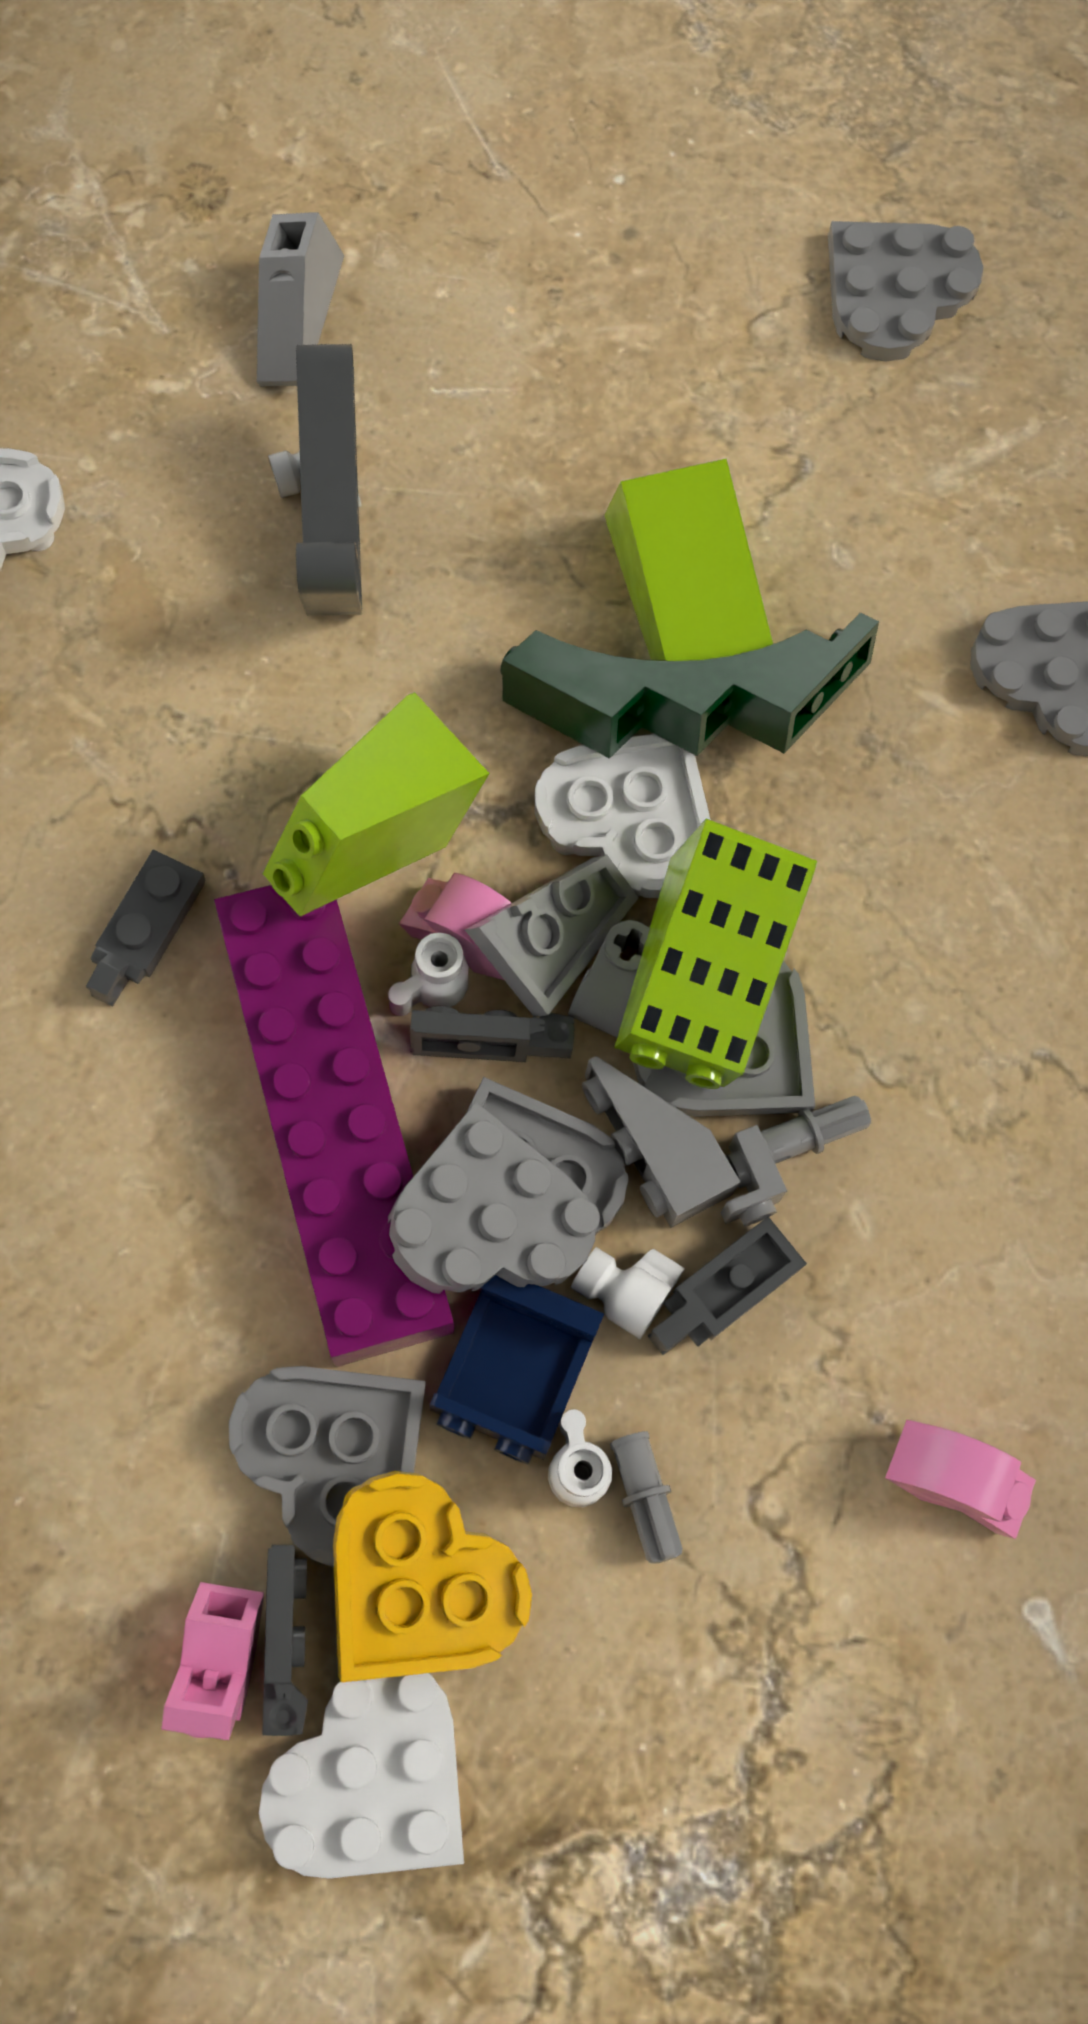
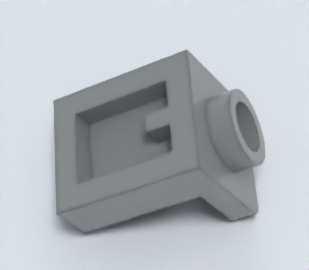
M758 1125L735 1133L729 1145L731 1153L726 1155V1158L740 1180L738 1188L746 1186L749 1193L726 1202L721 1211L725 1224L741 1218L743 1225L749 1226L764 1220L768 1216L771 1217L777 1213L774 1205L779 1203L787 1192Z

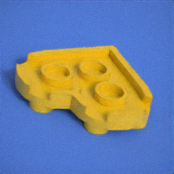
M391 1471L371 1477L362 1485L355 1486L348 1491L343 1501V1507L337 1515L333 1539L338 1677L340 1681L351 1682L471 1669L497 1661L502 1656L500 1652L515 1641L521 1627H526L531 1609L532 1591L527 1571L522 1563L517 1560L511 1549L501 1541L485 1533L465 1531L460 1509L451 1500L445 1489L419 1473Z

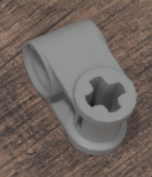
M627 920L619 922L610 929L591 969L587 970L569 1009L568 1016L574 1017V1019L614 1037L618 1036L650 930L649 927L642 922ZM628 945L637 949L636 955L634 954L631 957L630 962L620 958V953L624 952Z

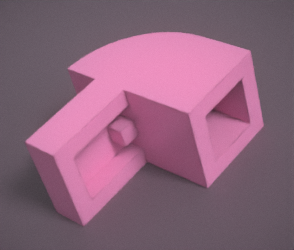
M454 872L448 882L428 878L422 889L414 896L412 904L399 922V925L411 937L423 939L433 933H446L453 936L460 943L463 955L473 972L504 980L465 929L508 906L511 902L487 885Z
M906 1420L885 1477L921 1501L961 1511L994 1533L1016 1539L1023 1517L1029 1510L1031 1493L1036 1482L1035 1479L1019 1469L1021 1461L1013 1456L958 1432L912 1420Z
M200 1582L185 1619L181 1663L164 1705L162 1730L186 1733L196 1738L211 1737L229 1740L235 1720L240 1721L249 1689L259 1636L264 1592Z

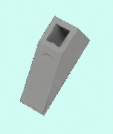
M319 212L272 215L259 257L257 383L260 386H297L296 346L313 345L319 342L344 258L343 252Z
M595 1056L588 1060L585 1073L587 1081L582 1083L584 1094L596 1114L599 1115L605 1112L616 1131L611 1134V1138L615 1142L614 1147L623 1158L625 1165L628 1166L634 1163L645 1182L640 1185L641 1194L656 1218L664 1215L670 1228L733 1195L740 1184V1180L710 1129L599 1057Z

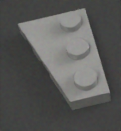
M603 855L589 859L470 926L465 931L533 1017L545 1016L550 1014L600 949L610 929L624 918L639 897L609 856Z

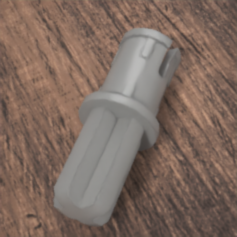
M852 1096L813 1112H810L809 1109H802L798 1112L797 1118L762 1130L761 1133L776 1164L810 1150L815 1154H819L824 1151L825 1144L867 1129L871 1124V1118L864 1100H861L858 1096Z
M644 1431L616 1439L610 1443L611 1450L614 1451L627 1497L622 1499L623 1506L631 1507L646 1560L649 1563H662L682 1554V1545L666 1497L672 1491L670 1485H663L650 1445L649 1433Z

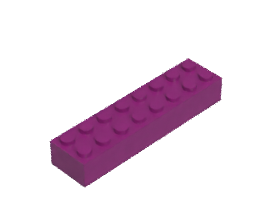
M272 885L214 899L330 1356L335 1367L454 1334V1321L445 1290L440 1294L432 1293L410 1281L394 1262L392 1256L395 1249L389 1235L391 1222L388 1223V1215L400 1193L413 1178V1173L337 899L303 916H299L287 901L274 890Z

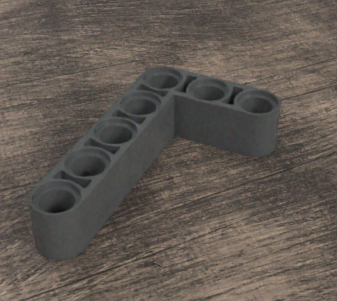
M352 344L297 345L296 367L303 543H296L298 592L307 616L362 614L353 348Z

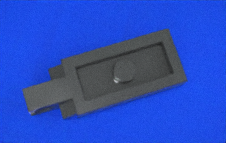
M154 849L152 850L95 944L96 948L91 956V960L97 966L86 985L92 997L113 1007L128 980L139 984L145 975L148 977L152 975L205 885L206 880L202 872Z
M433 1006L425 1011L412 1010L410 1052H413V1055L526 1062L527 1056L571 1059L574 1043V1017L550 1013L539 1018L535 1016L526 1018L517 1017L515 1013L506 1010H491L483 1015L459 1013L456 1009L447 1006Z
M768 1216L675 1288L674 1294L663 1303L672 1315L655 1327L648 1335V1338L662 1355L687 1336L699 1347L706 1340H712L799 1272L807 1263Z
M271 1545V1548H268L262 1735L267 1736L303 1734L308 1699L291 1682L292 1667H304L305 1626H293V1599H306L307 1558L294 1559L295 1545Z

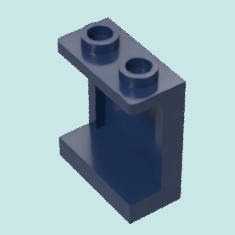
M495 1275L480 1288L478 1299L442 1382L430 1402V1411L440 1415L437 1425L467 1439L472 1438L475 1430L498 1440L494 1448L495 1451L524 1464H529L532 1455L544 1460L604 1313L541 1286L527 1284L525 1287H517Z

